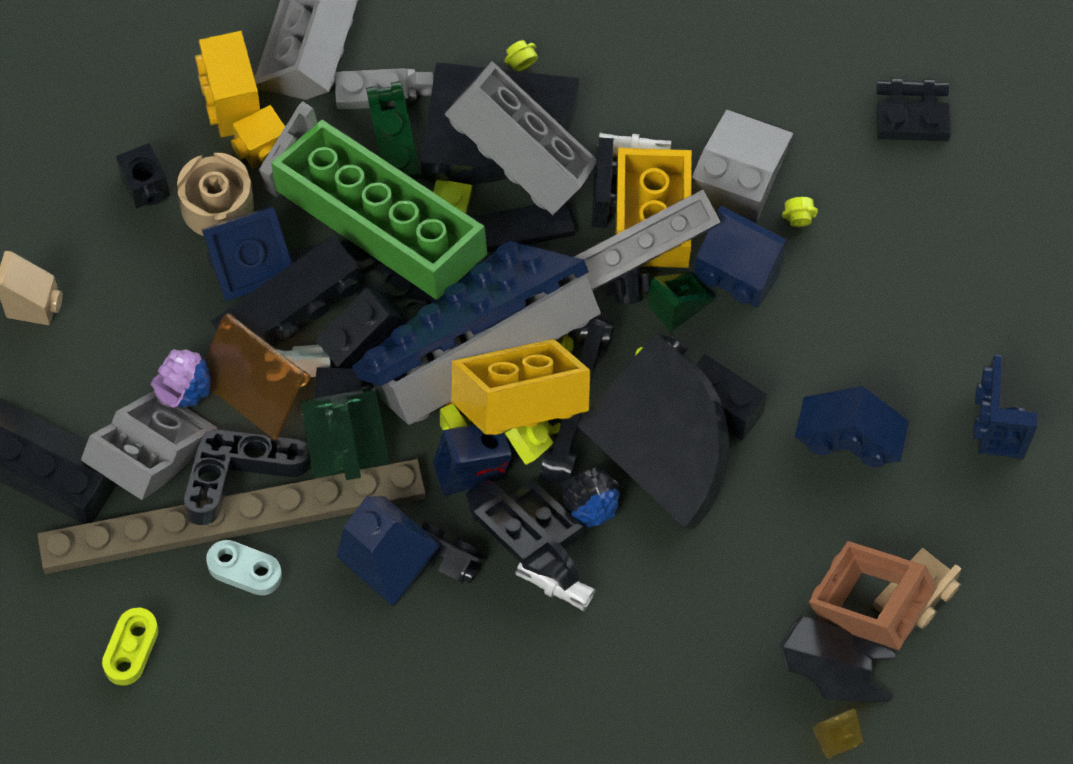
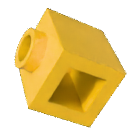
M269 105L232 124L235 139L231 140V144L240 160L246 158L252 169H255L263 164L285 126L272 106Z

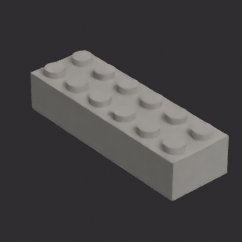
M574 274L567 276L557 282L559 289L548 295L543 292L527 298L525 308L475 335L471 333V330L454 338L456 344L454 347L445 352L438 349L423 355L421 365L383 386L373 384L379 399L408 425L422 421L434 410L446 403H452L451 368L453 360L549 339L558 341V338L568 332L586 326L592 318L601 314L587 276L583 275L579 278H576Z

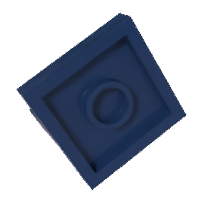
M273 206L201 229L208 249L206 253L210 267L215 271L225 301L253 292L292 264Z

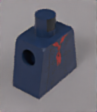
M476 425L443 430L432 464L443 494L448 496L471 489L483 479H488L492 482L500 480L504 477L509 461L520 456L504 433L486 435Z

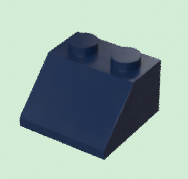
M720 206L716 214L721 223L708 230L696 257L694 274L706 285L711 287L717 286L730 293L738 302L743 304L749 303L758 308L780 274L786 239Z

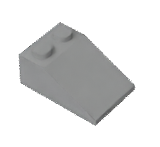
M726 110L706 144L691 177V195L704 190L714 209L718 210L720 206H723L757 224L794 133Z

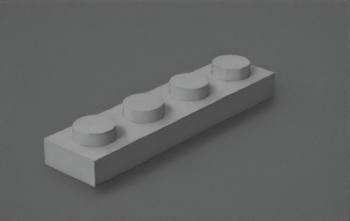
M701 190L574 257L585 260L589 271L585 275L588 278L592 291L720 225L721 222L704 190Z

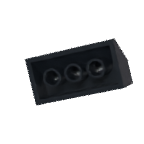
M0 398V482L82 524L92 523L117 484L81 461L87 441Z

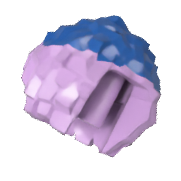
M173 349L170 351L163 365L158 369L159 374L151 382L155 395L160 399L162 405L171 406L172 408L196 406L202 398L208 396L211 387V377L206 362L201 359L199 353H193L187 349L181 351Z

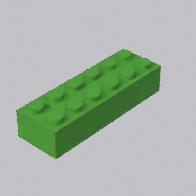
M320 120L271 162L277 192L436 300L445 294L446 288L457 283L487 255L484 225L324 120Z

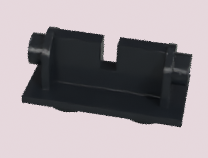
M424 521L422 526L418 525L441 545L426 565L433 567L438 555H441L444 559L438 571L458 580L460 583L464 581L472 583L478 569L473 567L474 562H485L486 560L477 555L479 548L458 538L456 543L444 538L445 530Z

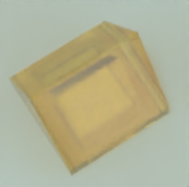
M854 708L817 723L812 728L827 758L863 744L858 717Z

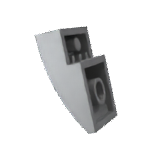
M154 390L117 410L110 425L91 434L81 461L143 500L179 473L196 456L199 441L204 434L211 430H217V427L188 408H172L171 406L162 405Z

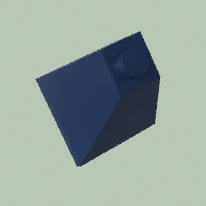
M366 496L343 527L336 557L391 606H395L441 545L385 496Z

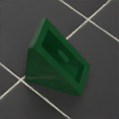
M692 272L657 276L650 282L648 307L673 332L709 305L715 296Z

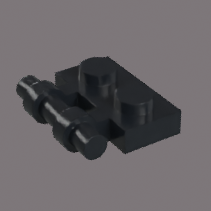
M891 78L890 81H877L876 95H890V101L877 102V139L949 141L951 135L949 103H935V96L948 97L949 83L935 82V79L923 78L922 82L903 81L902 78ZM903 96H921L922 102H903Z

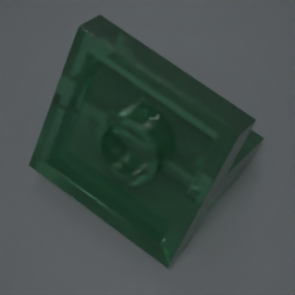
M375 387L300 401L314 478L344 473L346 480L361 478L360 469L389 464Z

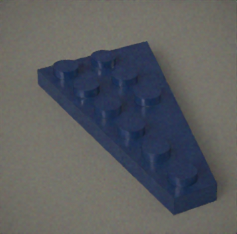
M512 241L502 244L492 256L483 263L475 265L471 272L458 283L446 288L445 294L438 300L422 307L414 318L405 325L393 330L391 336L377 347L368 350L364 357L352 366L357 379L383 386L421 365L423 355L438 349L445 352L456 345L454 338L471 330V333L475 335L525 308L527 298L543 292L548 295L559 289L557 282L567 276L574 274L576 278L587 274L589 271L585 260Z

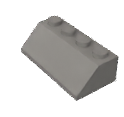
M280 0L254 78L257 89L304 100L329 92L335 81L334 74L338 62L344 53L343 46L347 33L353 24L352 17L359 0Z
M493 61L445 113L450 119L452 126L458 132L466 134L477 144L478 150L485 157L493 159L504 169V173L510 181L520 184L531 195L533 202L538 207L548 210L552 215L581 188L596 165L597 159Z

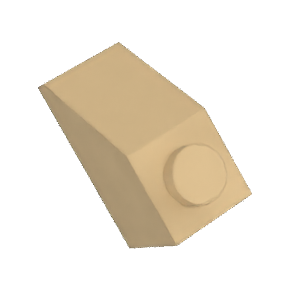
M5 251L0 265V300L6 318L50 326L53 313H59L63 298L62 291L58 290L55 277L17 254Z

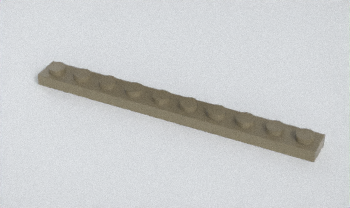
M418 459L225 496L218 518L213 523L207 525L192 524L185 516L184 505L37 533L44 573L49 574L353 514L366 496H385L394 505L424 500L425 490ZM207 500L201 501L199 508H203L207 504Z

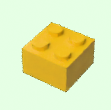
M242 31L200 39L201 54L195 55L199 73L198 78L202 94L205 96L209 122L211 126L218 125L221 138L234 135L233 123L260 110L258 90Z

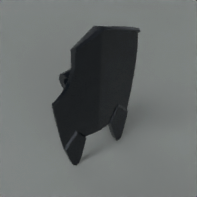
M802 615L798 616L780 644V652L788 672L800 674L811 680L818 687L824 699L866 703L888 702L892 700L893 696L890 693L870 683L872 660L892 659L895 657L893 651L879 643L852 635L846 629L817 619L803 617Z

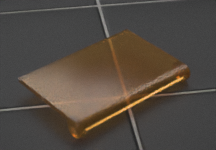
M228 313L222 318L205 359L211 377L210 390L274 440H278L300 387L308 383L310 374L235 319L232 314Z

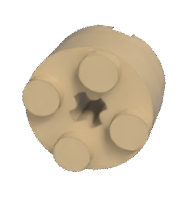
M214 153V156L202 158L201 155L190 160L180 171L177 181V192L181 213L186 224L194 232L203 236L201 230L203 228L254 211L251 180L245 165L237 158L225 153Z

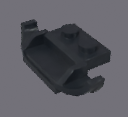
M483 479L465 493L474 521H478L522 564L524 569L554 579L564 591L579 581L578 571L564 549L584 536V527L537 482L532 480L511 496H508L494 482Z

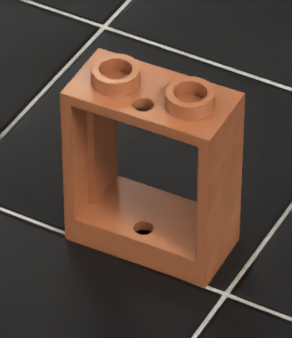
M847 541L841 552L834 557L831 567L822 582L815 587L809 604L820 621L846 629L852 635L899 650L937 587L926 565ZM862 573L898 584L877 619L841 607Z

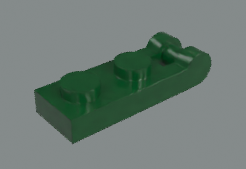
M401 81L391 82L390 87L377 89L376 86L366 87L380 158L412 179L421 178ZM394 101L395 109L381 111L380 103Z

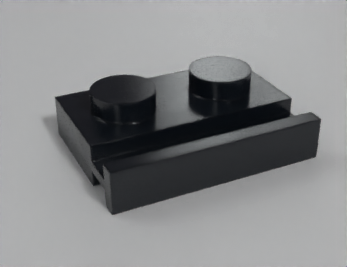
M599 137L596 153L597 161L594 168L591 227L606 228L608 214L615 215L617 193H611V183L617 182V161H613L614 138Z

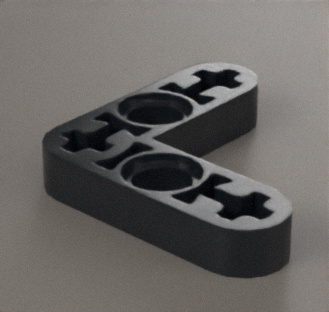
M211 430L206 432L199 441L184 496L187 520L192 524L207 525L213 523L218 518L231 470L285 477L303 475L310 467L309 447L303 441L291 438L227 430ZM216 447H220V448H219V451H214V450H215ZM234 448H238V454H234ZM251 449H260L265 454L258 458H251L245 455V452ZM272 453L276 454V459L272 458ZM291 456H296L294 460H289ZM207 472H213L220 476L212 482H206L199 478ZM202 495L207 496V504L203 508H199Z

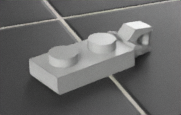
M406 68L335 72L336 108L338 110L370 108L366 87L376 86L377 89L390 87V83L401 81L405 103L408 106V102L417 100L416 96H431L434 80L433 72H415V69ZM394 101L380 103V107H395Z

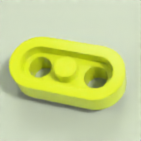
M131 608L124 612L117 622L102 660L107 678L116 685H130L137 681L143 673L158 636L156 619L149 610ZM137 627L146 629L141 636L132 635V631ZM123 662L131 664L127 671L121 672L117 670L119 664Z

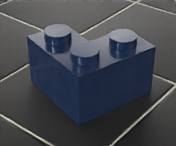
M864 386L804 397L795 438L808 446V449L815 454L829 455L834 451L848 449L858 456L865 465L882 467L887 463L901 461L909 421Z

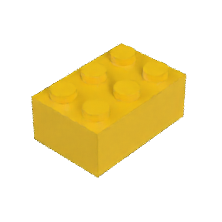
M618 148L615 235L691 196L692 150ZM691 240L640 267L688 268Z
M555 339L452 361L451 402L486 435H498L506 430L522 426L533 427L543 421L556 418L567 419L571 418L574 414L589 411L590 369Z

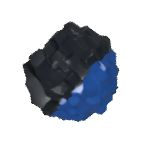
M596 466L585 472H580L572 479L569 478L562 482L564 490L563 508L583 527L598 526L615 517V511L618 508L617 500L620 497L618 490L620 485L606 471L602 472Z

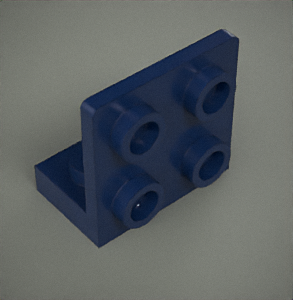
M994 354L990 366L983 367L981 383L978 382L976 387L975 405H980L979 416H976L974 420L973 439H979L978 453L1024 459L1037 428L1038 413L1027 412L1021 407L999 408L1002 355Z

